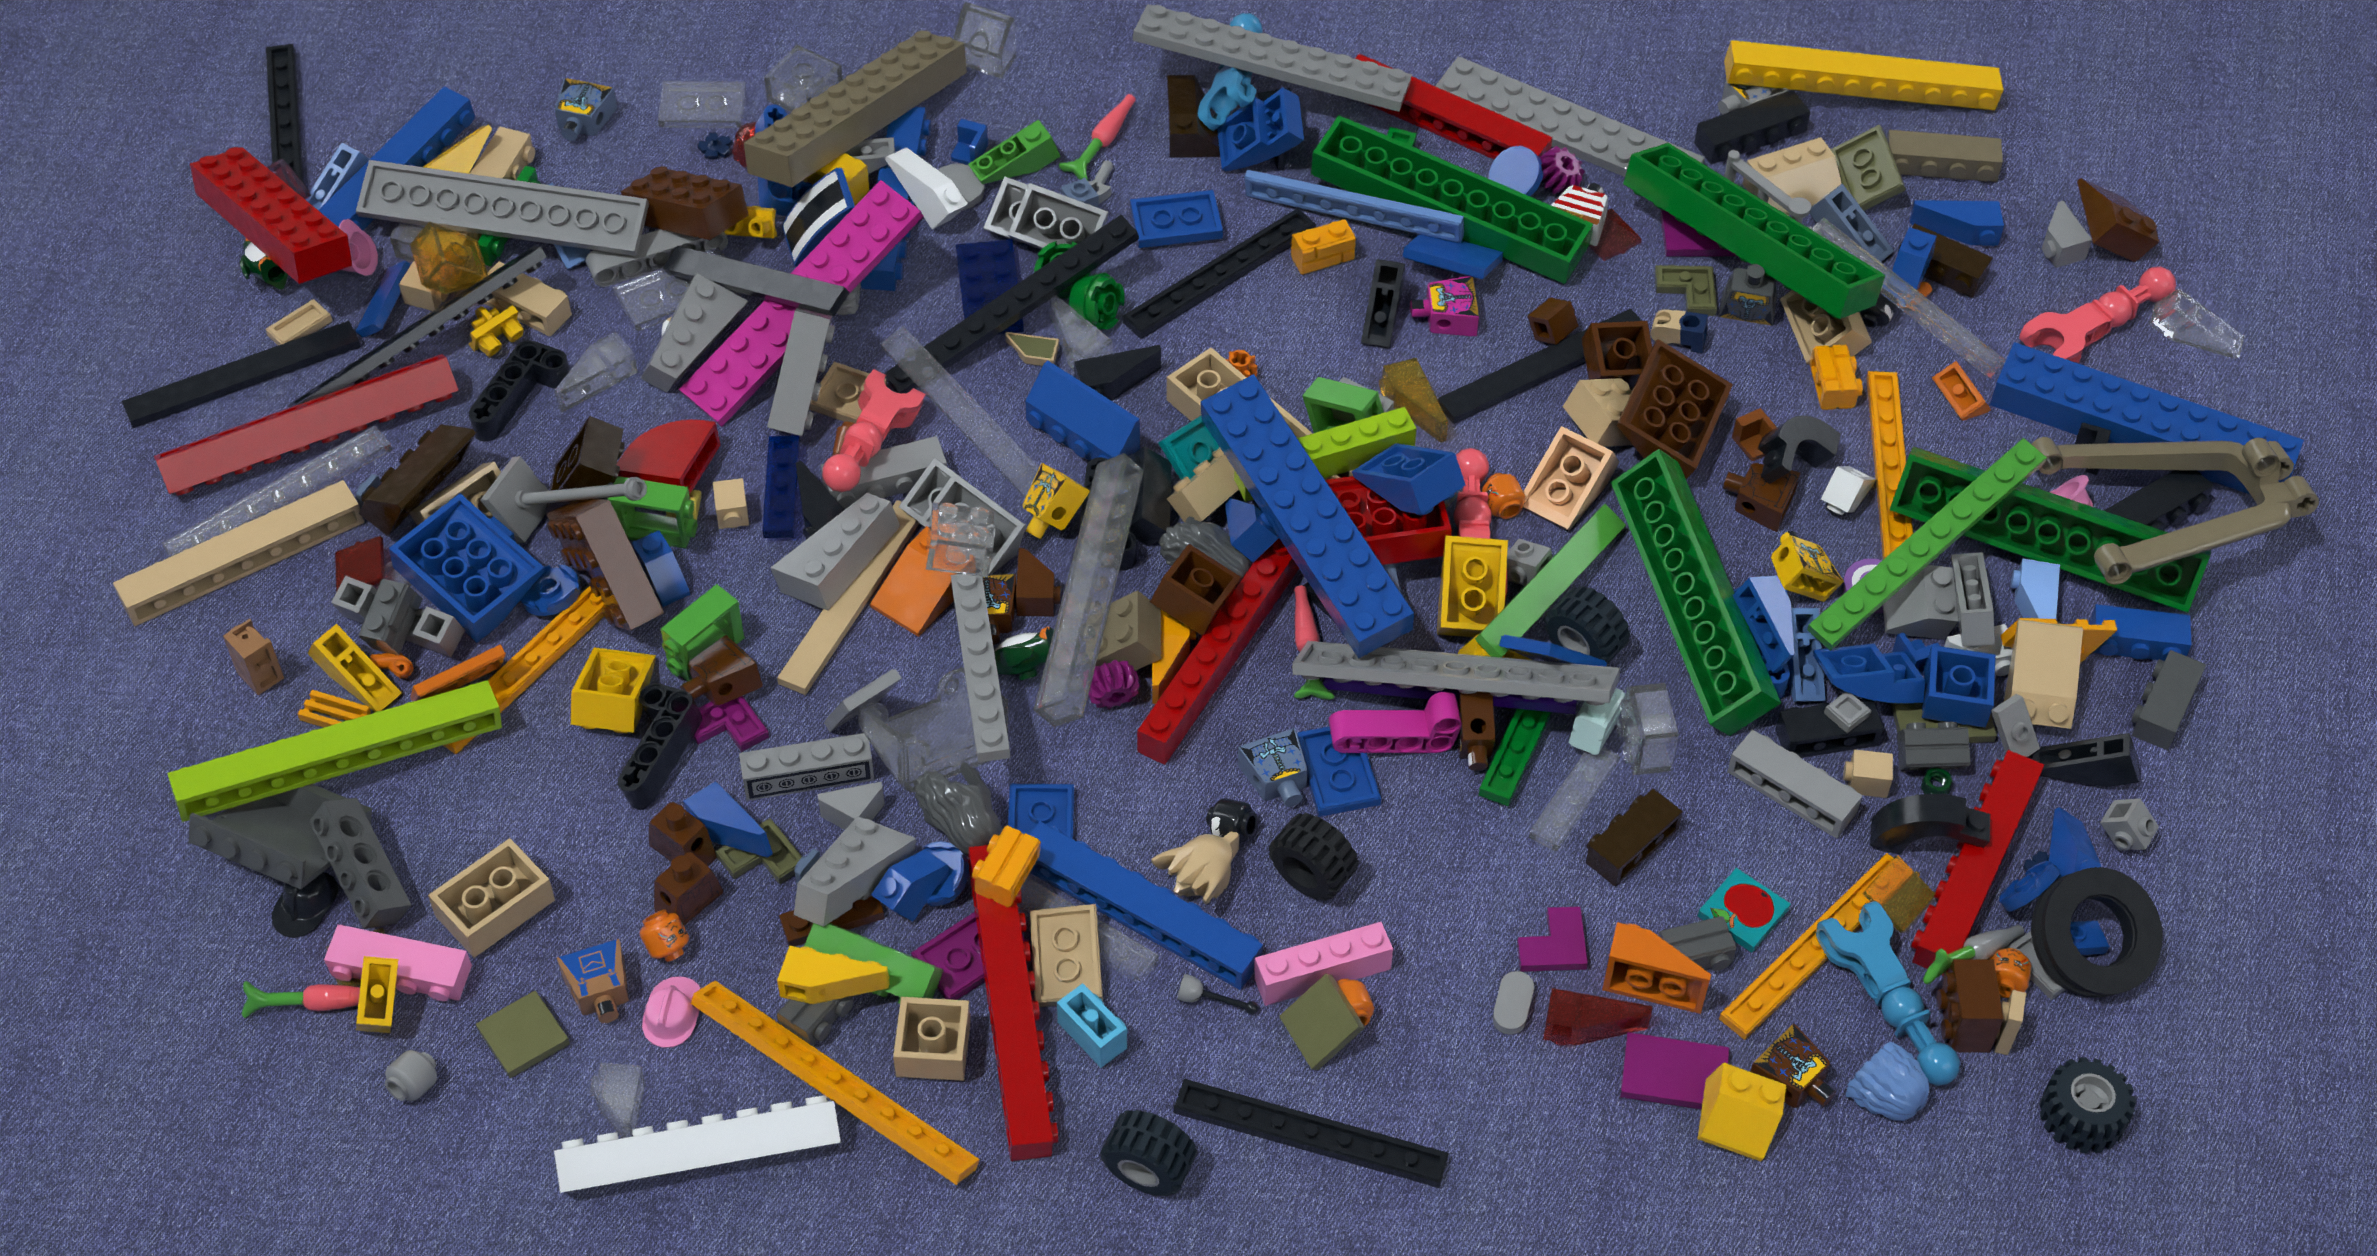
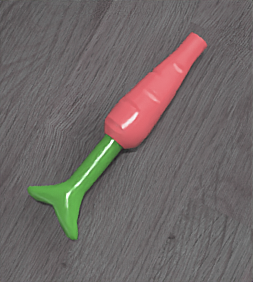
M1127 94L1122 102L1110 111L1094 128L1091 134L1092 141L1080 158L1060 163L1059 168L1064 172H1073L1079 180L1083 178L1088 180L1086 175L1088 164L1101 147L1109 146L1117 136L1130 108L1136 101L1135 97Z
M1302 585L1294 589L1296 599L1295 643L1299 652L1307 641L1320 642L1314 614L1307 596V589ZM1307 679L1305 684L1294 694L1296 699H1302L1309 695L1327 700L1335 698L1334 694L1322 684L1320 679Z
M245 981L243 990L248 998L244 1004L242 1016L246 1018L255 1011L267 1006L304 1005V1007L312 1011L358 1006L360 987L317 984L308 986L303 992L266 993L257 989L250 982Z

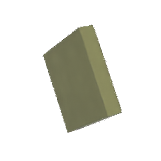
M1330 974L1322 976L1279 1016L1313 1070H1319L1365 1029V1026L1336 980Z
M536 990L476 1023L478 1032L510 1079L570 1045L568 1037Z

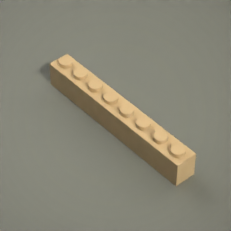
M499 126L469 174L517 180L523 168L528 163H531L535 157V148L532 145L530 134ZM435 227L399 283L404 304L431 311L437 309L441 302L447 299L453 283L460 278L461 271L466 262L472 259L476 244L482 234Z
M342 480L192 548L185 549L165 560L156 562L136 573L127 575L113 582V585L135 627L364 523V519L359 514L360 507L345 481Z

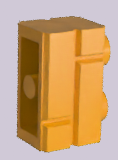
M1345 219L1292 234L1291 257L1302 275L1337 265L1341 262L1354 260L1356 238Z
M1846 344L1833 345L1832 347H1829V345L1815 346L1812 350L1809 365L1820 408L1822 410H1832L1837 407L1839 409L1853 408L1856 406L1858 396H1861L1863 391L1861 378H1856L1855 376L1857 370L1855 356H1850Z
M1008 825L1004 827L1000 835L994 834L987 847V852L989 853L985 861L980 859L974 867L972 878L975 879L974 891L988 899L992 898L1001 905L1011 906L1040 856V840L1026 833L1022 834L1021 831Z

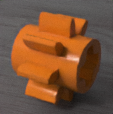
M1245 350L1229 352V360H1226L1246 377L1253 374L1257 376L1258 366L1255 365V355L1250 356Z

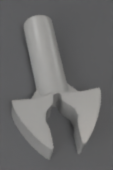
M1108 160L1102 163L1095 179L1088 181L1093 189L1098 191V204L1111 196V186L1104 185L1113 168L1112 162Z

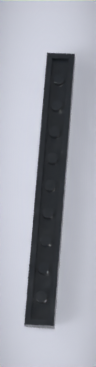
M1119 215L885 372V379H887V382L895 392L900 394L908 393L913 388H919L1139 240L1138 232L1122 215Z
M539 246L531 247L289 403L288 407L290 408L344 389L351 383L358 384L367 380L370 377L368 372L376 367L380 369L387 367L395 361L393 356L402 350L404 353L415 349L420 345L419 339L427 334L429 337L438 334L445 328L443 326L444 323L452 318L454 321L461 319L469 313L467 308L473 304H484L493 298L492 292L498 288L506 289L518 281L516 277L526 271L529 274L542 266L540 261L547 257Z

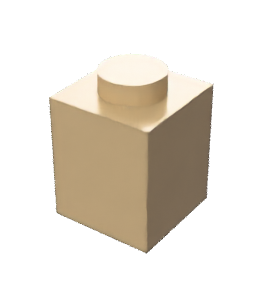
M743 478L713 482L719 529L749 525Z
M1854 749L1851 761H1845L1843 780L1848 781V785L1861 795L1887 798L1893 781V754Z

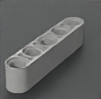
M660 229L641 236L637 256L593 250L587 255L585 262L595 284L600 287H607L662 270L677 246L714 254L727 246L728 238L725 232H722L712 240H706Z

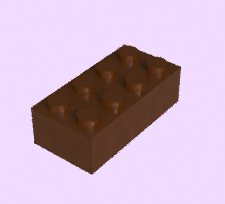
M664 166L652 169L650 174L632 181L629 187L621 191L623 196L645 198L648 200L649 207L644 226L706 240H712L749 216L742 184L732 183L726 179L708 178L707 175L689 174L687 171L670 170Z

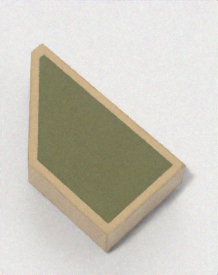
M1006 332V343L1018 352V356L1025 364L1043 366L1047 361L1055 364L1059 349V339Z

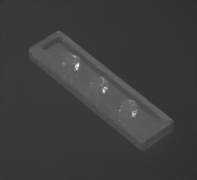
M1602 747L1600 753L1595 755L1585 751L1530 830L1529 838L1558 852L1618 764L1620 755L1605 747Z

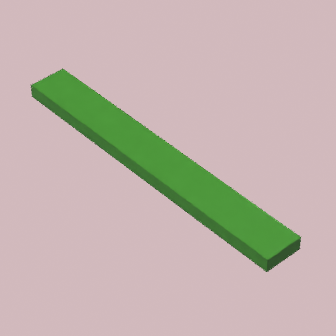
M1606 504L1600 507L1484 628L1475 640L1491 657L1502 658L1509 649L1499 646L1501 636L1522 637L1619 534L1626 524Z

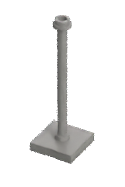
M521 456L512 457L480 501L497 520L514 533L516 543H525L547 513L545 511L547 503L626 496L629 500L636 501L646 495L647 485L644 480L638 477H630L623 484L549 491L534 475L532 469Z

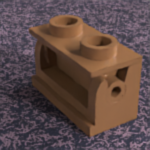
M251 619L235 626L223 635L237 674L257 695H260L284 679L271 641L268 638L264 639L254 629Z

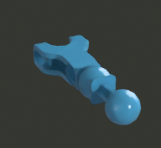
M1251 13L1236 15L1229 24V26H1240L1245 30L1255 33H1263L1262 23L1258 17ZM1222 64L1219 65V71L1215 74L1212 87L1201 100L1198 109L1199 119L1210 130L1214 131L1224 124L1227 116L1236 106L1240 105L1243 109L1254 100L1257 89L1250 84L1252 72ZM1210 109L1215 111L1213 117L1211 116Z
M1877 901L1863 905L1859 914V923L1863 932H1850L1835 918L1818 922L1816 937L1827 958L1837 966L1848 968L1856 974L1869 996L1875 1000L1876 1005H1882L1881 1011L1884 1019L1892 1027L1897 1028L1894 1033L1897 1038L1908 1034L1919 1052L1917 1061L1920 1063L1928 1083L1941 1086L1947 1085L1954 1080L1960 1071L1958 1054L1951 1046L1936 1042L1926 1027L1931 1012L1929 1009L1924 1010L1922 997L1914 989L1909 988L1911 981L1890 946L1893 922L1883 907Z

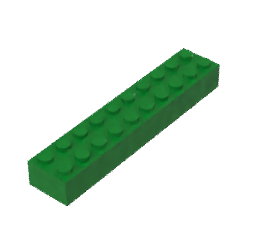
M1338 115L1313 151L1311 175L1350 192L1464 216V236L1462 240L1503 252V258L1563 284H1566L1589 247L1593 223Z
M1670 143L1631 154L1623 184L1632 189L1636 195L1645 197L1653 202L1655 207L1669 212L1675 216L1676 220L1696 229L1698 234L1709 237L1717 242L1719 247L1739 256L1740 260L1752 265L1758 264L1762 266L1765 271L1764 275L1773 277L1781 282L1785 288L1794 290L1805 297L1807 302L1816 304L1826 310L1831 317L1841 319L1876 305L1886 276L1877 269Z
M1913 446L1890 510L1927 522L1984 473L1985 470ZM2023 483L1963 534V536L2036 561L2059 564L2062 570L2187 613L2211 556V550L2143 571L2133 572L2125 582L2110 584L2106 581L2095 563L2094 554L2099 547L2108 543H2114L2119 547L2127 546L2168 532Z
M1658 449L1617 477L1611 484L1709 724L1731 736L1781 704V701L1749 626L1733 597L1734 591L1679 462Z

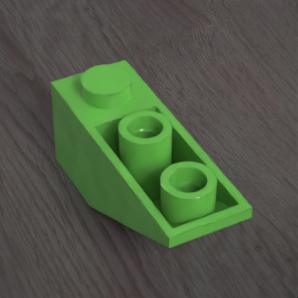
M1038 119L968 165L981 184L1002 180L1005 176L1011 178L1037 172L1061 156L1052 136Z

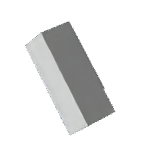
M1005 176L984 225V230L1039 249L1055 241L1057 245L1064 243L1072 245L1071 242L1078 244L1106 225L1109 213L1103 209L1031 183L1027 185Z
M936 458L931 461L899 506L924 527H930L973 553L976 565L989 575H992L1017 555L1027 526Z

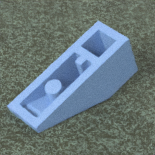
M2022 559L2019 570H2013L2010 587L2015 588L2014 601L2023 618L2056 619L2059 564Z

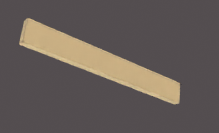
M896 500L893 505L900 527L829 610H822L777 677L779 685L804 695L808 693L920 524L899 507L902 501Z

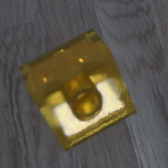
M429 222L410 243L421 284L430 290L434 289L448 294L468 289L488 276L477 239Z

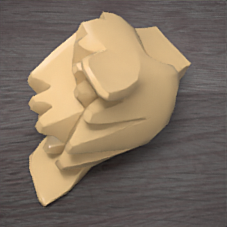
M1230 831L1224 837L1211 834L1199 835L1182 847L1160 853L1152 858L1151 862L1158 869H1168L1169 875H1177L1176 885L1173 890L1176 894L1186 897L1202 896V901L1206 905L1213 897L1217 898L1229 884L1231 862L1239 850V834Z

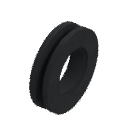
M2092 867L2055 880L2039 897L2032 915V942L2040 964L2058 985L2076 995L2102 998L2129 991L2149 977L2159 960L2163 939L2158 911L2143 887L2131 877L2117 870ZM2092 899L2102 902L2113 911L2120 922L2123 933L2122 950L2117 959L2108 966L2091 963L2080 954L2073 943L2070 931L2071 917L2077 905L2084 900Z

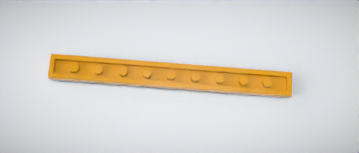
M716 980L693 993L691 1001L693 1006L957 1185L977 1169L979 1158Z

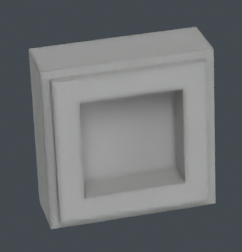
M1848 692L1843 693L1827 705L1824 714L1846 733H1849L1866 720L1871 713V710Z

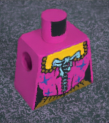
M1465 276L1429 283L1427 285L1426 299L1411 300V317H1428L1429 330L1432 333L1477 336L1479 313L1473 277Z

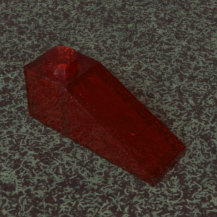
M1552 988L1543 1040L1552 1041L1557 1045L1570 1044L1577 1046L1624 1035L1627 1032L1633 1033L1646 1030L1649 1027L1653 1006Z

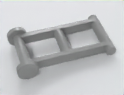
M1732 150L1728 153L1725 178L1735 182L1736 172H1738L1759 188L1758 198L1768 203L1770 197L1792 215L1791 218L1802 224L1803 218L1807 217L1811 211V203L1807 199L1801 197L1792 199L1743 161L1738 151Z

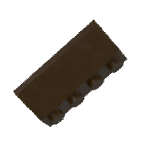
M443 424L433 433L428 430L418 441L417 444L420 446L415 451L410 448L399 460L401 465L396 470L392 467L389 468L380 479L382 483L377 488L372 486L361 498L364 504L359 514L386 536H389L410 515L409 512L418 507L463 461L477 432L470 428Z

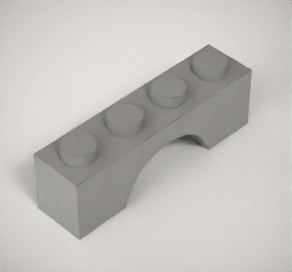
M345 576L331 603L344 617L363 624L377 589L372 585ZM427 606L425 609H418L415 612L416 616L406 641L452 657L465 629L454 616Z

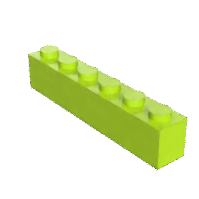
M1401 407L1297 439L1323 478H1328L1355 470L1395 443L1415 446L1417 428L1406 408ZM1234 470V480L1244 501L1254 500Z

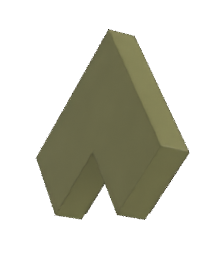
M1655 266L1656 293L1685 294L1686 312L1716 316L1717 304L1713 266Z
M771 818L759 824L766 832L773 855L768 858L729 846H723L715 851L717 859L734 879L763 863L779 884L795 876V866L800 858H802Z

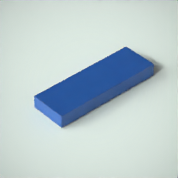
M406 260L387 268L356 329V332L361 337H367L383 329L401 293L399 283L411 266Z

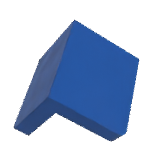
M961 118L957 125L958 143L951 154V161L968 165L984 154L988 147L987 125Z
M1903 632L1897 634L1892 652L1905 651L1920 674L1924 675V667L1931 646L1940 645L1937 642L1925 646L1921 639L1910 642Z

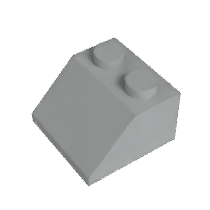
M1928 565L1883 604L1885 633L1900 634L1904 632L1908 636L1945 640L1958 623L1953 568Z

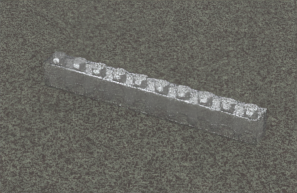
M1125 453L1098 463L1091 485L1034 706V711L1053 727L1081 719L1084 715L1144 472Z

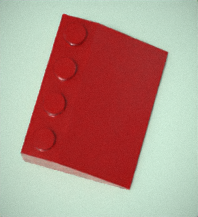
M1353 476L1325 480L1381 565L1443 556L1445 536H1452V529L1444 501L1435 505L1430 513L1419 516L1415 513L1399 510Z

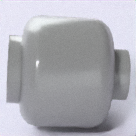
M405 1051L385 1071V1086L394 1098L400 1101L418 1100L437 1081L436 1062L426 1052Z

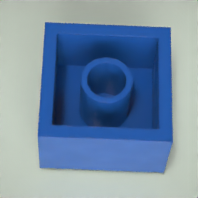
M1932 645L1924 667L1925 690L1924 702L1922 703V718L1986 728L1994 706L1996 655Z

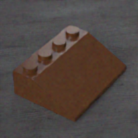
M1657 339L1616 426L1644 459L1660 449L1679 462L1685 479H1687L1696 470L1733 384Z

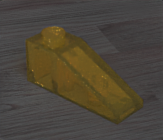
M1417 358L1383 366L1382 379H1379L1382 395L1394 401L1395 409L1405 407L1416 425L1439 442H1445L1447 439L1448 420Z

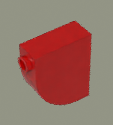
M680 420L650 429L636 438L625 450L619 461H617L616 465L620 466L618 476L627 478L638 477L646 481L688 487L690 495L721 446L716 422Z

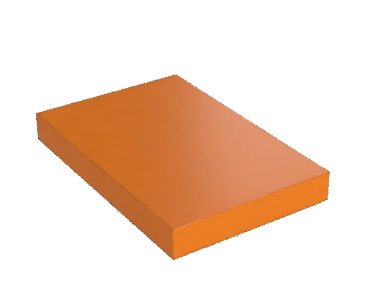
M501 644L414 685L410 698L414 702L439 693L458 689L501 668L506 653Z

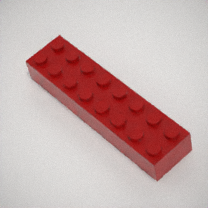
M233 147L225 153L215 156H204L199 161L190 163L196 195L298 284L353 266L348 235L243 147Z

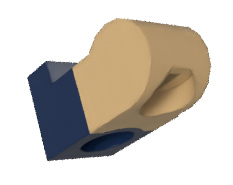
M1660 310L1655 315L1650 335L1654 341L1659 339L1666 344L1691 346V352L1703 353L1708 336V315L1679 310Z

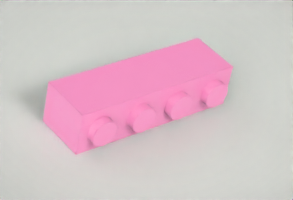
M1378 922L1256 957L1254 980L1264 1005L1267 1006L1303 995L1325 974L1332 975L1337 982L1341 979L1356 980L1391 970L1393 947L1382 922Z
M339 924L336 927L324 959L330 974L342 981H350L352 978L361 981L364 956L398 959L395 988L409 995H413L416 992L427 994L438 1001H447L448 999L459 1001L472 967L468 953L465 950Z

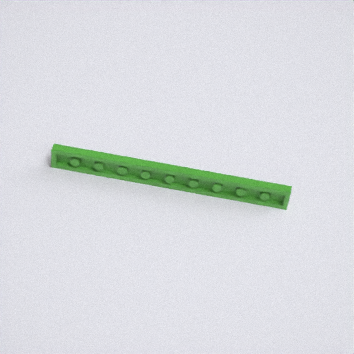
M2026 439L2020 440L1808 625L1807 630L1831 651L2045 463L2047 457Z

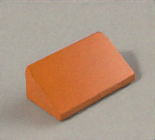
M1957 361L1932 377L1962 421L1991 411L1984 398Z

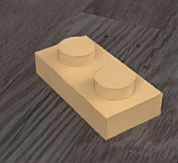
M2012 990L2008 1002H2001L2004 1019L1996 1036L1995 1053L2008 1055L2023 1022L2025 992Z

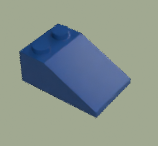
M1399 443L1393 444L1352 471L1354 478L1399 510L1415 513L1419 516L1430 513L1435 505L1441 501L1451 499L1455 496V492L1466 486L1455 452Z

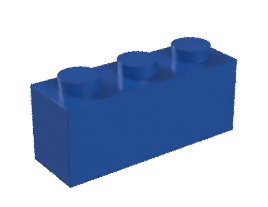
M2095 604L2089 620V625H2102L2104 620H2115L2117 631L2092 653L2106 656L2132 657L2135 659H2161L2165 661L2170 650L2187 656L2192 645L2190 615Z

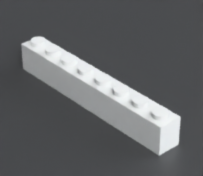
M826 1095L806 1098V1106L792 1108L791 1101L772 1104V1112L758 1114L757 1107L736 1111L737 1118L723 1120L722 1114L701 1117L702 1124L688 1126V1120L666 1123V1131L655 1133L653 1132V1126L632 1129V1137L619 1139L618 1132L598 1135V1143L583 1145V1138L561 1142L562 1149L554 1150L560 1193L840 1143L834 1101L827 1102Z

